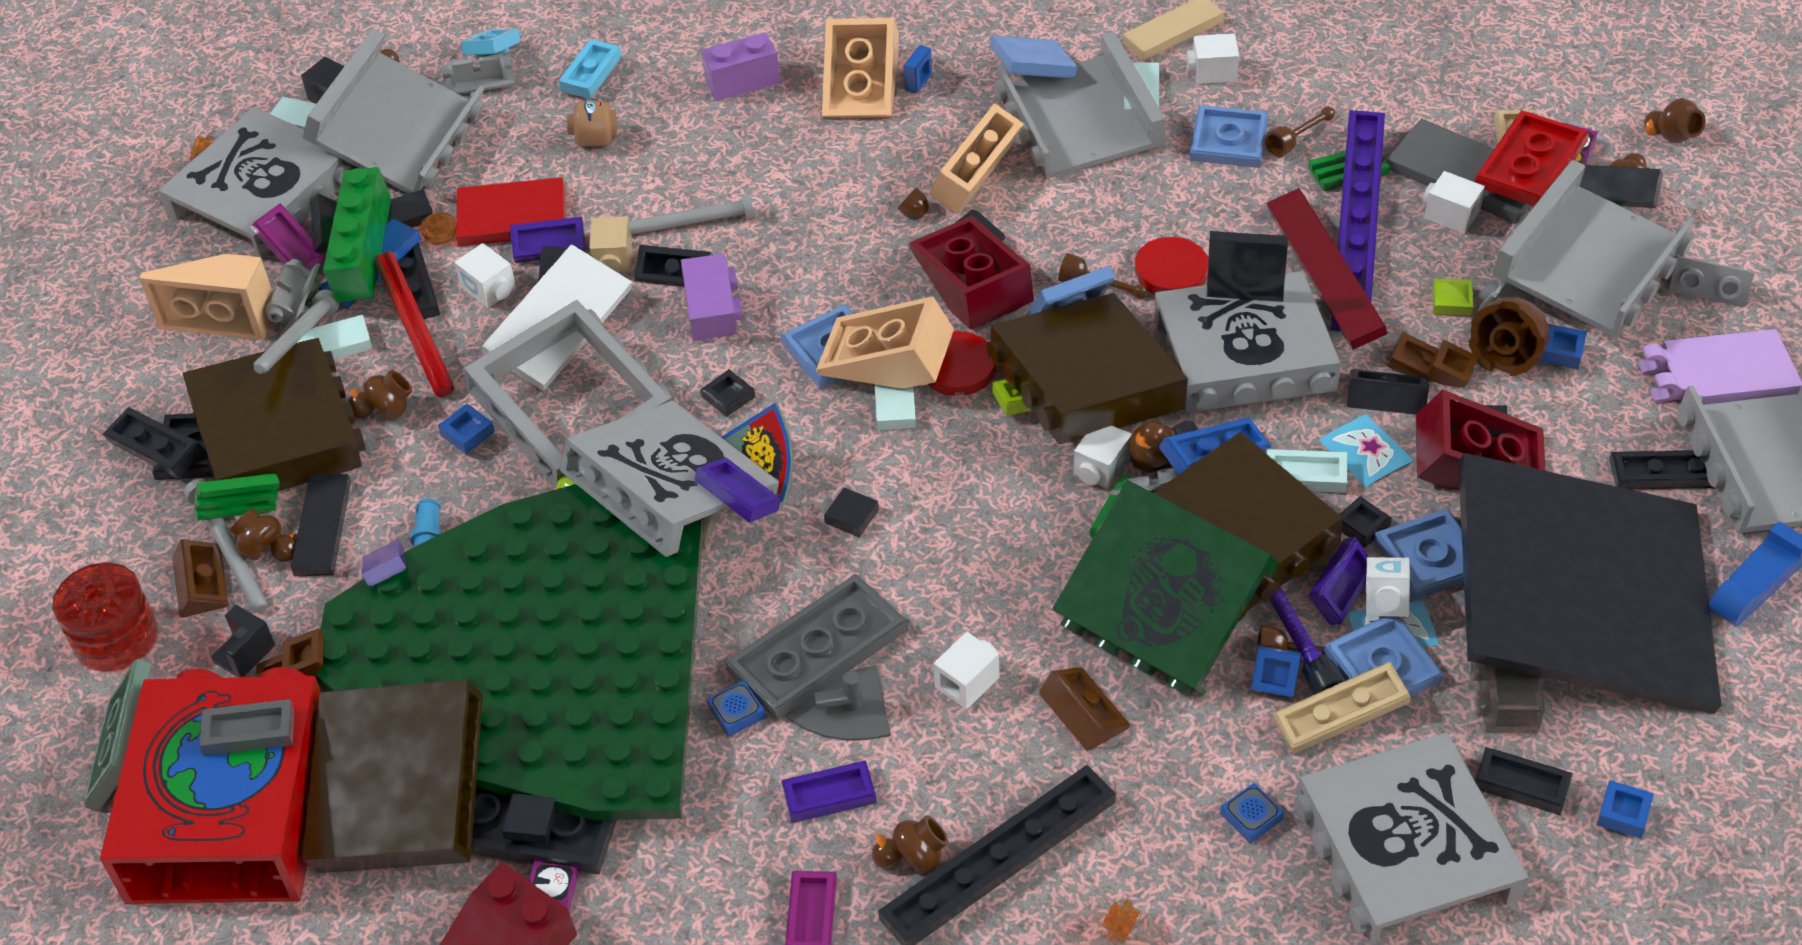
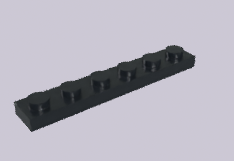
M1085 765L879 909V920L901 945H916L1115 804L1116 793L1088 765Z

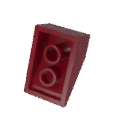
M973 216L909 242L910 250L951 313L970 330L983 326L989 321L1034 302L1030 264Z
M1443 389L1416 414L1417 478L1448 490H1460L1458 461L1463 453L1546 471L1544 433L1541 427ZM1450 428L1458 429L1453 435H1451ZM1488 430L1510 431V434L1504 433L1499 437H1491Z
M501 862L470 894L440 945H569L577 936V932L569 910Z

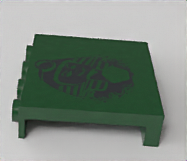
M1126 480L1052 610L1063 618L1060 625L1074 634L1082 637L1084 631H1087L1098 637L1095 645L1108 653L1117 656L1121 650L1132 656L1133 659L1130 664L1142 672L1152 676L1155 670L1168 676L1166 684L1176 691L1188 696L1191 690L1204 696L1206 690L1202 687L1205 678L1264 575L1271 579L1279 563L1271 554Z

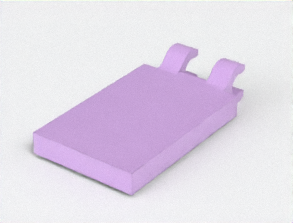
M1776 329L1664 341L1662 347L1658 344H1648L1643 346L1642 349L1646 359L1639 360L1638 362L1643 375L1656 374L1655 380L1659 388H1651L1650 391L1655 403L1682 400L1688 386H1694L1698 395H1701L1703 399V405L1798 394L1802 386V381Z

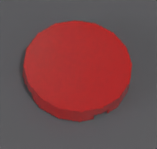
M1176 236L1160 237L1149 241L1139 249L1135 258V275L1138 276V282L1146 286L1147 290L1154 295L1155 292L1203 286L1208 276V255L1201 246L1189 239Z
M954 331L936 382L929 383L928 385L937 392L955 396V392H965V395L974 394L987 387L994 378L996 365L991 362L988 356V342L984 338L970 332Z

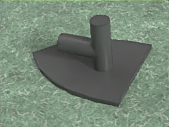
M877 666L847 671L843 676L821 691L815 692L814 696L790 711L786 716L803 729L826 738L852 741L891 736Z

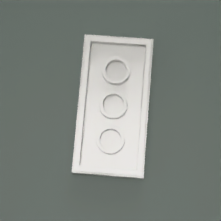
M571 244L482 345V353L488 354L575 300H578L587 310L592 309L600 318L601 323H603L632 289V281ZM575 331L516 367L512 372L545 391L587 340L578 331Z

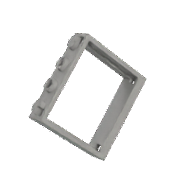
M578 300L573 301L464 368L467 391L555 488L559 479L564 476L560 471L563 454L559 452L495 380L575 331H578L644 401V403L619 419L672 400L668 389L662 383H656L648 375L643 362L638 358L633 359L626 352L620 338L614 333L609 334L602 326L598 315L592 309L587 310Z

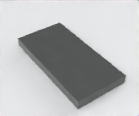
M1421 118L1386 161L1390 165L1391 171L1426 186L1431 182L1436 183L1444 171L1474 182L1476 174L1494 148ZM1484 190L1481 209L1514 224L1529 207V204Z
M854 574L725 661L726 669L738 682L744 680L759 703L776 720H779L814 696L815 692L821 691L843 676L847 671H850L908 631V621L857 574Z

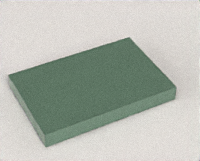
M140 659L134 661L108 700L83 803L85 808L100 811L118 785L143 680L149 678L152 665L150 662Z

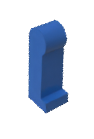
M1778 521L1770 529L1764 542L1717 589L1710 600V610L1736 627L1739 626L1802 567V534Z

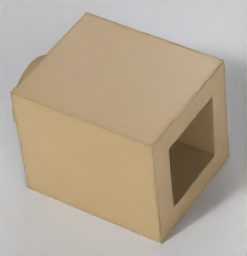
M628 216L592 218L590 255L617 273L631 272L632 237Z

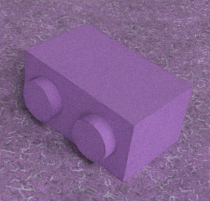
M766 32L701 50L705 81L715 101L780 84L777 52Z
M725 253L681 260L693 341L737 334L736 320L743 319L740 297L732 298L731 290L738 289L735 267L727 268Z

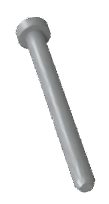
M750 193L741 195L742 200L632 220L629 221L631 235L744 214L746 220L752 219L755 216Z
M326 289L320 290L312 298V306L254 362V370L257 373H267L322 317H329L338 310L340 302L336 301L333 292Z
M198 478L187 484L184 494L190 504L194 505L196 484L208 482V479ZM223 518L205 520L252 610L258 613L264 612L267 608V600L244 557L237 551L236 542Z

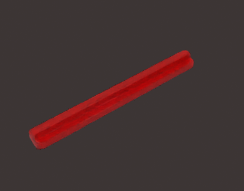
M386 251L384 254H378L375 258L377 268L435 396L443 397L446 394H451L454 391L453 382L394 253Z

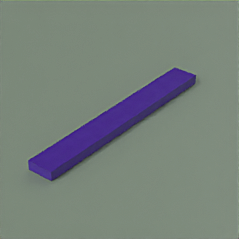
M1349 110L1337 248L1372 302L1385 113ZM1331 316L1330 330L1341 331Z

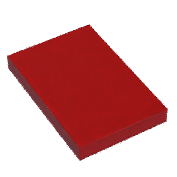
M1521 110L1476 174L1474 182L1485 186L1484 190L1535 206L1572 160H1576L1588 142L1589 131Z
M563 177L457 188L456 239L458 246L511 241L510 225L566 218Z

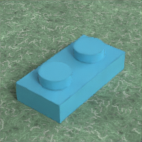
M493 29L461 41L463 55L475 54L476 60H479L478 57L509 52V47L521 41L519 29Z
M589 39L559 79L560 91L591 99L622 57L620 46Z

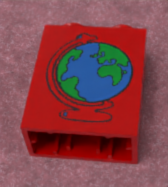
M285 667L268 669L260 677L223 678L208 670L189 669L178 674L176 679L143 680L100 855V860L124 904L301 901L307 863L302 861L300 838L305 833L307 813L304 807L306 792L310 789L311 770L309 767V755L311 750L314 749L316 734L313 716L319 706L321 692L315 676H306L298 670ZM291 699L295 709L292 746L203 755L199 746L202 709Z

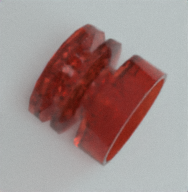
M102 562L80 568L64 579L53 595L52 610L78 662L90 670L100 672L123 670L131 666L137 659L141 660L151 651L158 638V623L147 602L142 587L135 573L122 564Z

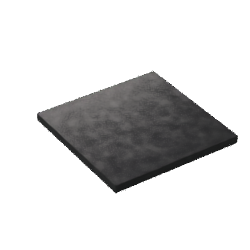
M1463 453L1458 461L1467 661L1715 714L1722 704L1697 504Z

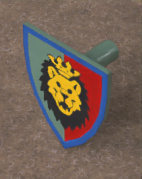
M774 403L721 438L779 481L776 495L781 499V503H785L792 479V441L778 403Z

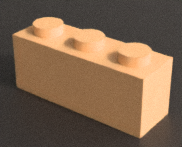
M994 103L939 172L929 195L953 212L959 214L1010 150L1024 123Z

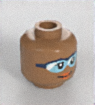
M606 101L577 102L574 106V114H567L568 135H575V142L580 147L608 146L612 138H617L616 109L611 110L609 103Z

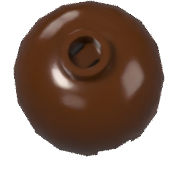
M1503 297L1486 304L1472 318L1470 323L1472 324L1470 329L1471 339L1468 342L1472 353L1478 356L1477 361L1486 370L1492 372L1496 368L1503 372L1511 373L1510 376H1517L1528 372L1543 357L1550 340L1549 325L1542 311L1533 303L1520 297Z

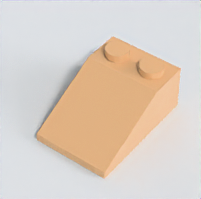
M894 18L826 19L822 100L823 118L892 117L899 51V32Z
M222 254L143 272L139 277L159 329L264 340L272 321L267 317L266 307L273 291L261 257Z
M933 296L837 317L816 371L821 376L901 389L934 383L939 374L954 328Z

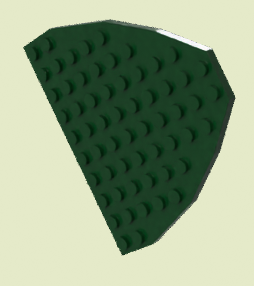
M577 484L504 503L402 553L406 561L405 570L373 586H368L365 579H362L325 603L320 627L324 632L323 666L315 675L317 683L330 692L467 679L483 694L476 788L512 797V794L554 797L557 810L591 820L682 819L704 518L684 525L678 552L665 557Z

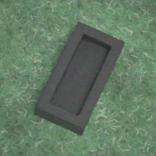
M287 699L202 709L199 746L203 755L292 746L295 713L292 701Z

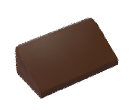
M180 539L172 558L179 617H189L227 607L228 598L221 549L218 544Z
M1082 667L1051 671L1040 689V696L1086 751L1094 749L1130 727L1129 722Z

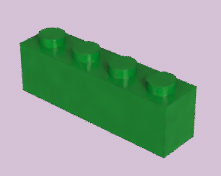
M379 167L356 168L343 172L323 272L337 302L371 299L374 295L378 273L375 258L378 254H381L385 226L391 204V196Z

